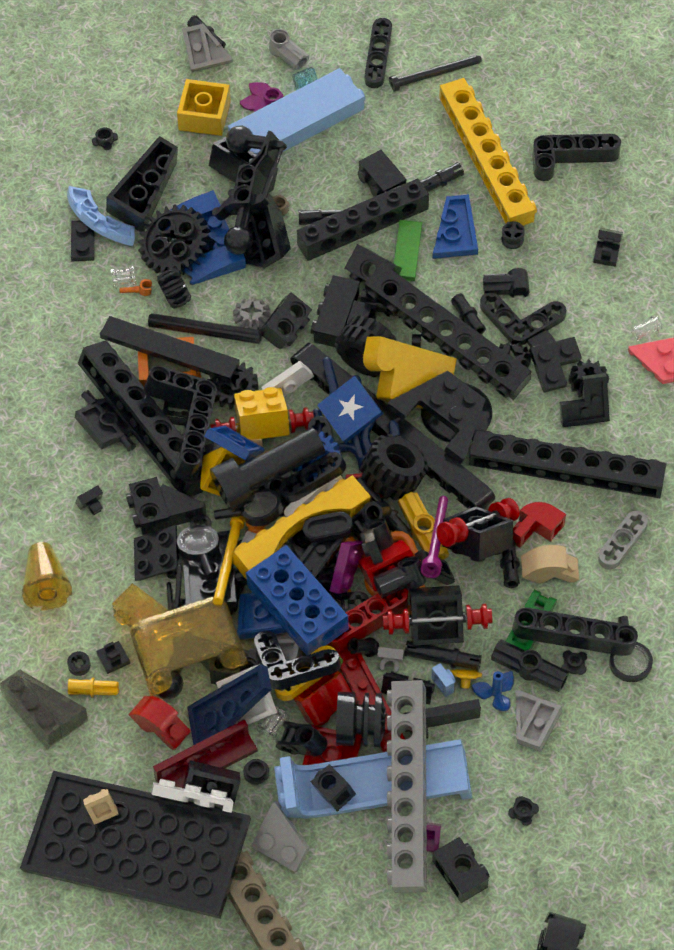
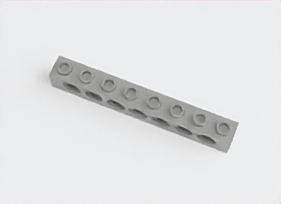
M423 680L391 681V690H387L388 706H391V715H387L388 731H391V740L387 741L388 756H392V766H387L388 782L392 781V791L387 792L388 807H392V817H387L388 833H392V843H387L388 859H392V869L387 870V883L392 885L395 893L427 892L426 687ZM403 706H412V710L410 713H400V710ZM406 730L413 732L409 739L404 740L400 738L401 733ZM409 755L413 757L408 765L400 764V760L404 756ZM403 782H413L409 790L403 791L400 789ZM409 806L413 808L409 816L404 817L400 815L404 807ZM406 832L412 833L413 837L409 842L403 843L400 841L402 834ZM404 859H413V864L410 868H400V864Z

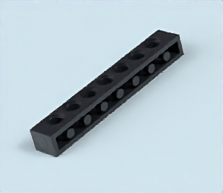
M383 263L365 282L366 296L371 301L381 303L390 315H397L403 319V323L408 328L418 330L427 342L436 343L445 355L457 358L459 364L464 369L473 370L482 382L486 384L491 383L503 397H510L514 400L531 380L532 371ZM388 290H394L396 291V294L389 296L386 295L385 292ZM407 303L415 305L412 309L403 307ZM429 316L433 318V321L426 323L422 319ZM443 330L452 332L449 336H443L440 333ZM463 343H467L471 346L467 350L459 348V346ZM480 357H487L489 362L480 363L478 359ZM503 370L506 371L508 375L505 377H499L496 373L498 371Z
M107 340L83 347L78 365L124 424L131 430V433L174 488L190 497L202 493L203 490L200 488L202 461L192 480H183L175 474V465L182 434L171 423L169 417L164 414L156 401L145 392L142 383L137 380L130 371V368L118 356L116 350L111 347Z
M487 430L474 431L469 454V466L659 499L661 498L667 464L656 459L647 460L636 458L632 455L623 456L612 454L608 451L588 450L585 447H571L561 443L542 442L538 439H524L510 434H495Z

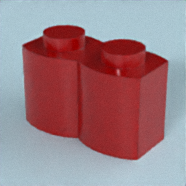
M337 671L318 680L295 697L294 701L307 723L313 726H321L327 723L330 716L337 711L338 692L352 691L341 672Z

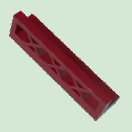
M245 719L154 765V778L157 783H159L160 779L175 782V787L183 788L189 760L227 768L258 752L255 743L249 735L248 724Z

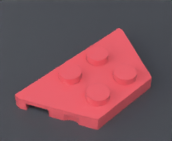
M674 337L628 347L629 354L634 355L644 368L655 375L658 381L662 384L674 382Z

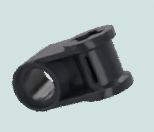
M386 501L368 502L351 518L353 525L351 532L358 540L362 541L360 533L364 532L363 523L377 518L374 515L375 507H378L380 510L378 518H384L386 521L389 520L392 511Z
M290 721L284 722L283 727L285 730L282 738L276 743V748L280 751L293 755L300 754L314 757L321 755L326 750L328 744L327 739L312 725L298 724Z

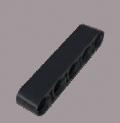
M533 608L519 609L515 614L512 626L514 635L521 639L619 656L630 655L635 648L638 638L636 629L627 624ZM526 621L530 625H522L520 622ZM550 625L555 629L549 630L545 626ZM570 630H577L579 634H574ZM595 634H601L605 638H598ZM621 638H625V639H628L630 642H629V643H625V642L621 641L620 639H621Z

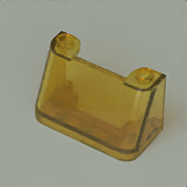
M214 596L133 624L130 629V636L150 696L162 693L170 688L172 684L170 671L218 655L221 663L226 668L232 669L248 664L245 651L225 599L223 604L220 605L213 603Z

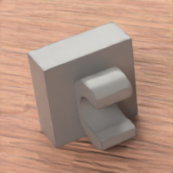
M379 647L377 657H383L380 662V669L384 670L385 663L392 661L395 665L394 672H397L400 668L397 659L404 660L405 650Z

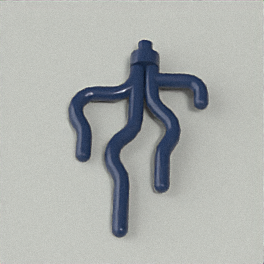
M325 357L322 363L330 395L339 386L332 360L329 357ZM354 375V376H356V377L359 379V381H360L361 384H362V381H361L360 376ZM315 408L313 410L314 417L322 416L320 409ZM376 420L360 432V436L359 433L351 439L352 443L343 442L338 444V451L341 453L348 451L354 454L359 471L362 460L373 444L370 440V432ZM391 420L389 422L390 434L394 437L396 435L399 436L398 423L396 420ZM318 424L316 429L318 433L322 431V424Z

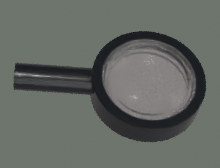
M261 489L252 492L253 502L242 506L234 512H231L228 508L214 510V518L219 520L243 516L245 522L251 526H265L275 521L281 515L283 503L276 491Z
M193 525L185 528L177 537L179 554L186 560L200 561L207 579H214L216 572L210 558L219 550L218 533L206 525Z
M627 616L618 618L619 623L629 625ZM621 638L625 643L630 642L628 639ZM636 642L635 648L630 655L619 656L610 654L609 659L612 673L625 682H638L645 679L651 672L653 664L651 652L645 645Z

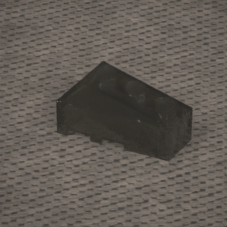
M21 669L0 683L3 698L46 750L88 721L85 707Z

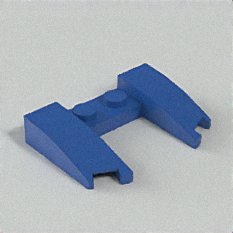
M214 190L177 205L179 209L182 205H185L187 209L192 207L196 212H199L207 221V226L211 230L208 235L216 241L212 247L213 250L205 253V258H198L200 265L193 263L192 271L185 268V273L192 278L190 281L191 285L246 268L244 255L232 254L224 245V236L229 227L226 220L220 221L212 214L214 208L221 206Z

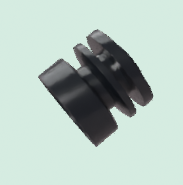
M338 692L336 746H354L356 735H361L363 746L368 747V735L374 736V747H381V741L385 733L386 708L382 699V693H376L375 705H370L369 693H365L363 704H357L355 692Z

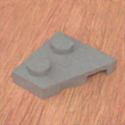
M203 23L182 29L192 72L233 62L232 57Z
M517 690V744L541 752L562 713V706Z
M274 801L251 847L290 870L297 872L310 847L304 838L299 836L293 822L287 819L281 810L282 806L280 803Z

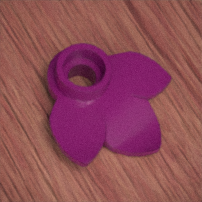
M252 82L249 83L252 95L241 100L240 105L246 110L255 112L284 96L278 88H270L267 83Z

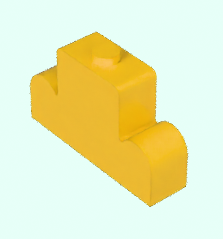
M381 336L367 337L363 355L364 366L369 371H381L376 397L387 402L446 371L454 375L457 358Z

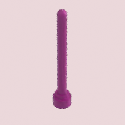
M444 495L440 496L438 500L429 555L423 559L421 565V573L427 578H436L441 573L442 562L438 558L441 543L437 539L436 529L446 517L448 498Z

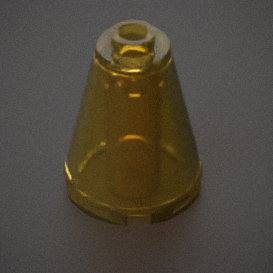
M37 542L28 550L22 588L23 600L32 609L33 606H43L41 611L59 608L65 605L67 598L72 595V585L53 547L46 542Z

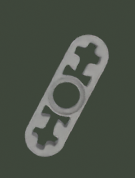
M630 512L601 548L598 561L603 568L615 569L618 567L645 532L648 518L643 512ZM637 519H639L641 523L637 524L632 532L630 530V528L632 527V521H637ZM620 536H625L630 540V543L620 545L616 539ZM613 548H615L617 551L614 554V560H605L606 556H609L613 552Z

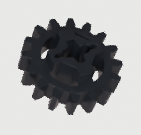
M245 362L241 363L231 382L210 376V379H207L214 383L217 389L214 402L219 401L220 407L229 404V409H232L233 405H235V393H240L243 390L257 391L259 389L257 374H253L252 367L246 369Z

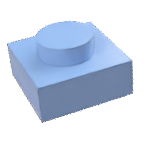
M441 663L434 666L431 679L443 695L447 697L454 693L455 677L449 669L445 670Z

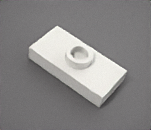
M298 361L263 385L262 390L268 387L281 388L285 397L313 378L314 375L306 365Z

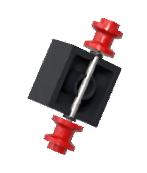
M505 498L500 502L492 503L488 511L476 506L444 518L443 522L437 526V539L442 544V547L452 550L455 554L465 555L476 562L484 561L488 557L499 555L503 551L512 548L513 522L519 517V507L513 499Z
M459 585L409 589L410 615H408V608H404L402 614H394L391 609H388L387 615H382L383 630H388L389 635H393L395 629H403L405 634H409L410 624L413 646L464 643L463 623H466L467 630H471L473 625L481 624L483 629H488V624L493 622L492 609H487L486 604H482L480 609H472L470 605H465V612H463L462 593Z

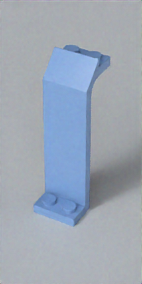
M461 739L426 745V799L460 794L462 800L471 799L472 792L466 753ZM387 752L313 765H297L288 756L280 758L281 765L274 767L278 802L282 806L281 810L286 817L308 819L388 806L387 792L392 791V781L388 782L387 766H392V756H388ZM409 755L404 756L400 760V764L408 765L413 757ZM329 764L349 783L356 793L338 812L318 793L310 782L315 778L318 771L325 769ZM403 782L400 789L403 791L409 790L413 782ZM336 783L330 785L328 789L333 788Z

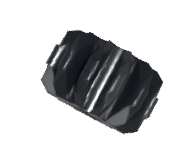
M176 268L166 270L157 276L158 284L170 307L174 309L182 307L191 300V294Z
M590 359L586 363L579 360L577 366H572L568 378L572 392L578 391V397L583 395L581 376L605 373L607 383H609V374H607L606 366H600L599 360L595 363H591Z

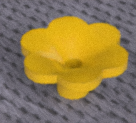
M451 670L455 677L461 679V688H470L471 679L482 677V673L476 670Z

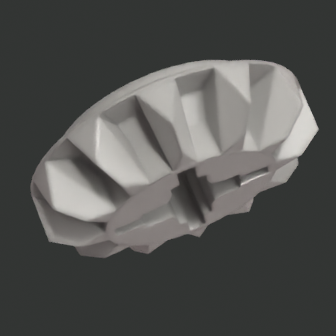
M254 296L252 299L246 300L244 298L241 303H236L235 310H233L236 324L250 329L262 328L271 315L269 305H266L263 299L256 300ZM254 307L255 313L252 319H250L249 312Z

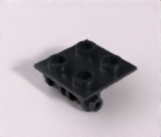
M176 525L134 538L135 581H141L164 573L169 579L176 578L179 560Z

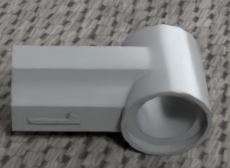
M283 29L273 30L270 34V53L273 56L282 58L295 70H299L307 63L309 55L289 39L287 31Z

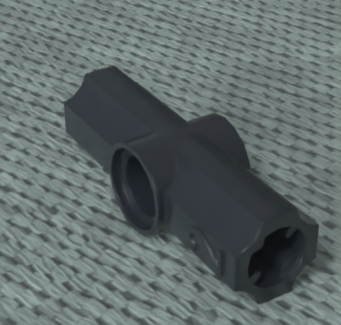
M502 639L498 641L491 655L492 661L519 673L520 677L524 680H534L557 692L562 690L569 676V671L542 659L537 651H525ZM525 664H533L535 667L529 668Z

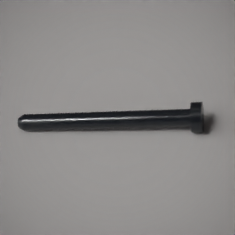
M475 55L399 78L394 75L389 77V84L395 92L400 90V86L479 64L482 58L479 55Z

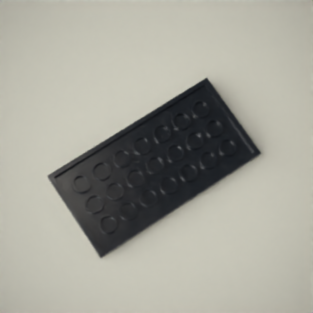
M53 770L20 869L23 872L221 919L251 817L247 814L234 811L230 813L222 811L223 809L208 808L190 801L182 802L152 795L150 792ZM103 789H108L119 814L94 825L83 799L89 795L97 794Z

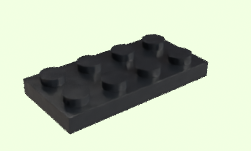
M230 530L217 532L219 536V550L210 558L216 572L214 579H207L200 561L194 562L183 558L187 613L237 608L233 563L223 604L217 606L213 603ZM197 534L185 539L182 546L191 552H201L209 549L215 541L210 536Z

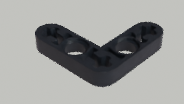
M485 293L480 299L482 312L507 340H510L513 344L518 342L521 345L526 344L528 339L563 322L567 312L566 306L563 303L553 301L521 320L496 293ZM486 302H495L494 307L491 304L486 305ZM552 310L556 312L560 310V315L552 314ZM501 316H507L511 319V321L508 323H501L498 320V318ZM538 320L544 325L540 328H535L531 323ZM515 332H517L518 334H521L523 332V337H515L514 334Z
M263 631L254 638L257 655L261 665L268 667L271 688L285 689L336 673L341 667L339 654L335 650H322L286 661L278 639L273 632ZM264 643H268L270 648L266 649ZM270 658H279L276 662H266ZM301 667H309V668H310V669H309L308 671H306V672H299V671H298V669H300Z

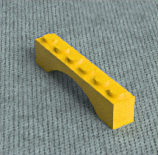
M353 475L346 480L341 479L329 491H322L307 505L302 504L297 507L294 513L287 518L285 516L281 517L270 529H263L258 532L253 540L238 545L234 550L233 564L247 580L246 572L281 549L288 539L303 529V524L307 519L335 512H345L352 518L365 504L370 502L371 496Z

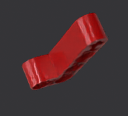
M405 588L384 598L380 597L379 593L346 612L349 630L341 634L339 639L331 641L326 646L333 647L339 653L347 649L348 641L351 638L363 639L383 627L382 615H387L388 609H391L394 614H402L403 609L408 608V590ZM379 610L381 613L374 614L372 611ZM353 623L361 624L358 627L351 626Z

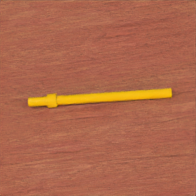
M243 516L230 519V534L213 598V603L217 606L223 604L233 563L234 550L237 547L240 530L243 529L245 524Z

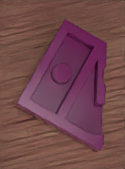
M355 540L341 543L330 587L331 592L340 594L348 592L351 588L359 565L358 560L362 558L364 553L362 548L363 541Z

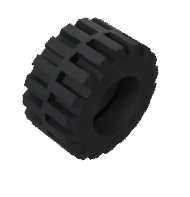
M357 315L349 320L335 340V348L341 359L355 371L366 376L380 377L381 371H369L364 366L363 355L367 337L381 336L396 341V337L388 328L375 319Z
M387 434L386 436H380L373 442L361 462L360 471L363 473V479L367 480L366 484L372 487L374 492L382 494L385 498L391 497L392 500H397L407 493L415 492L428 470L426 465L428 462L424 458V453L418 449L416 444H412L410 440L403 439L401 436L396 435L394 437L391 434Z

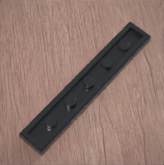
M109 316L100 332L101 339L227 382L232 381L240 365V360L112 316Z

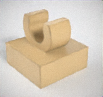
M103 789L101 792L89 795L83 799L94 825L119 814L108 789Z

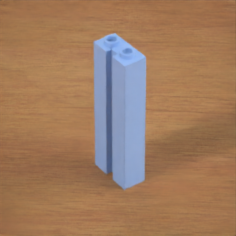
M339 68L228 125V132L231 128L241 125L249 128L253 135L266 136L268 130L272 131L280 141L287 145V148L283 150L284 152L364 110L366 98L363 91L353 84L351 77L348 74L345 75ZM251 148L250 151L258 154L260 149Z

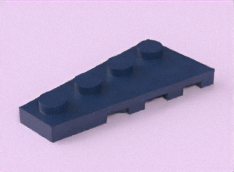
M260 664L187 706L193 745L233 726L272 690L267 666Z

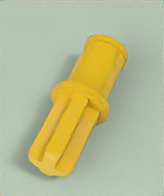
M94 677L91 680H68V695H90L91 698H94V695L116 696L119 693V682L97 681Z

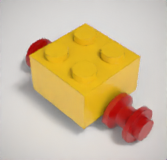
M268 387L259 391L244 390L234 394L236 425L234 417H230L229 421L221 423L219 419H214L215 424H210V428L227 426L238 433L240 432L241 435L250 440L290 435L289 426L291 433H295L296 428L304 427L305 430H308V424L314 418L313 411H308V407L303 408L302 413H294L292 409L288 410L281 388Z

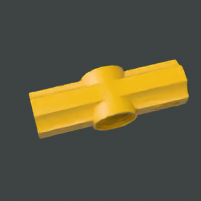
M417 492L407 493L398 499V505L412 530V538L419 543L422 550L429 553L435 519L428 514ZM425 526L428 528V530L424 531L419 529L418 527ZM441 544L438 557L444 560L449 557V552Z

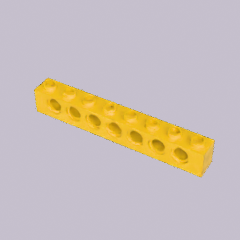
M465 78L440 85L439 99L505 224L511 221L519 222L522 225L534 222V216L537 213L536 205L533 200L530 201L525 184H521L519 181L518 171L516 167L511 166L508 152L506 150L503 151L498 134H494L490 119L485 117L481 102H477L473 87L467 84Z

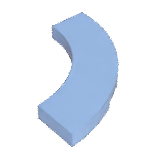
M72 186L68 187L67 198L70 207L85 225L108 239L133 246L135 241L134 226L117 221L110 216H103L98 211L99 207L93 201L90 190Z

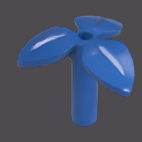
M496 671L493 674L492 687L486 682H478L472 685V689L481 699L494 696L493 707L499 711H507L511 707V702L508 697L502 695V692L512 689L514 684L513 672L502 673Z

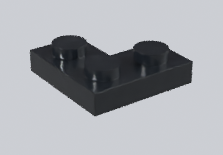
M575 337L533 346L529 349L544 393L566 387L567 382L561 366L579 362L582 359Z
M605 373L581 376L583 399L559 402L562 427L610 421L608 384Z

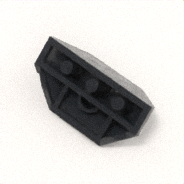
M270 193L267 198L269 205L260 209L259 214H251L248 230L253 237V244L250 250L243 254L247 265L263 269L282 259L291 249L282 212Z

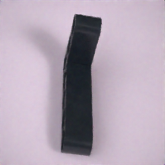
M154 366L148 374L144 386L145 392L151 397L188 408L175 465V474L183 480H192L202 460L206 437L204 436L209 428L217 389L215 384L209 380L163 366Z

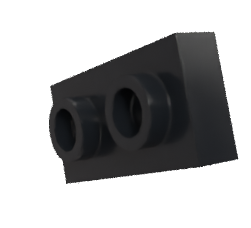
M376 518L364 522V532L360 533L365 556H371L374 565L383 562L382 550L387 549L394 543L386 520L384 518Z

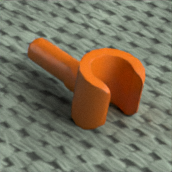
M144 279L140 282L139 286L120 288V293L135 292L140 293L142 296H149L152 289L144 287H152V281Z

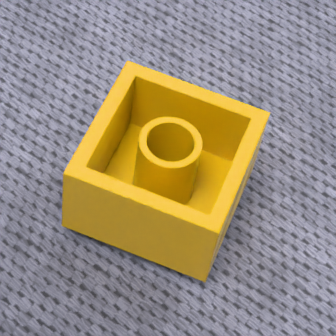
M186 79L177 111L178 130L222 136L231 103L230 85Z

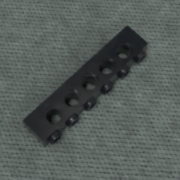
M417 178L298 229L297 245L307 261H310L396 224L400 220H405L428 210L429 193Z

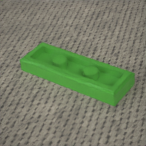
M400 220L394 264L402 268L399 274L407 281H415L422 222Z

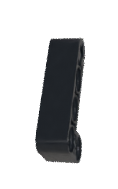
M615 134L538 136L533 144L534 176L540 181H549L554 176L555 163L614 162L620 155L621 139Z

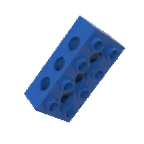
M287 545L246 572L247 587L306 655L311 654L321 646H326L349 630L348 615Z

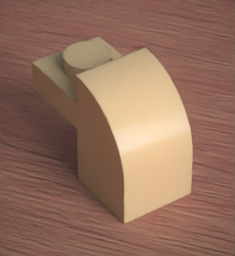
M539 546L521 556L522 578L535 583H545L553 577L569 583L579 580L578 559L566 554V547Z

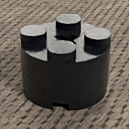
M548 912L544 921L548 925L547 928L545 927L544 930H541L537 950H580L576 947L580 939L582 940L584 937L586 924L581 923L577 919Z

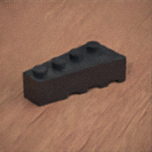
M159 136L106 197V212L125 224L134 226L139 232L145 231L146 228L143 225L149 223V217H152L177 164L178 147Z

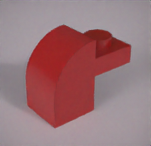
M533 502L525 505L520 509L519 521L513 528V539L516 541V546L521 548L534 532L551 542L565 526L566 514L545 502Z
M144 696L128 714L145 732H154L172 750H176L191 732L177 717L179 713L167 702L155 696Z

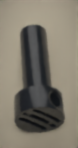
M312 427L240 465H237L235 460L230 458L209 470L224 503L231 512H234L254 501L253 490L325 454L326 451L319 435Z

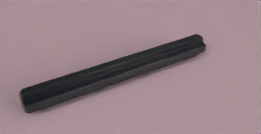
M151 313L148 317L149 327L257 344L262 340V335L258 333L259 330L154 313Z

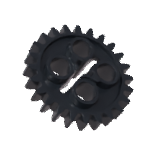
M174 204L171 211L166 206L163 214L157 210V217L150 216L151 223L143 225L147 230L139 233L144 238L138 240L141 246L138 251L143 255L141 259L147 262L146 265L149 268H153L155 273H162L176 268L184 275L185 268L192 271V264L200 265L198 258L206 257L202 251L210 249L205 242L211 241V237L208 235L211 230L203 216L192 207L187 209L185 205H182L179 209Z

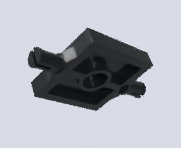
M89 390L84 391L81 397L88 405L75 411L74 418L101 449L115 443H122L128 452L134 450L136 444L129 438L133 435L131 430L124 424L106 399H96Z

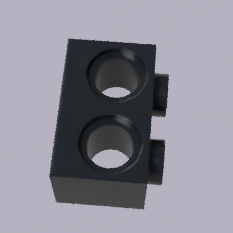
M290 292L281 300L258 333L279 349H282L286 344L290 347L298 337L295 334L299 328L302 330L310 321V318L307 316L313 309ZM290 311L294 312L296 317H293ZM278 327L283 330L284 334L279 332Z
M157 477L128 484L130 494H126L129 509L134 508L136 513L132 515L135 529L140 528L142 535L171 527L169 514ZM148 516H154L152 519H147Z

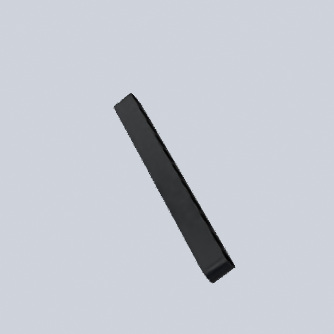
M307 343L290 357L292 365L298 361L306 365L314 375L310 380L316 381L319 384L318 387L329 394L330 389L322 363L323 358L328 356L312 343ZM332 360L338 386L341 387L353 376ZM364 386L383 412V415L376 419L375 425L372 428L373 432L378 436L390 434L389 422L396 420L400 431L399 436L410 440L412 444H416L418 449L424 453V458L428 462L426 465L428 466L426 475L431 479L437 480L440 483L439 486L449 494L453 493L458 497L456 500L466 508L477 506L482 509L488 507L495 500L494 492L484 482L444 452L442 448L406 419L402 420L387 409V404L377 399L376 395Z

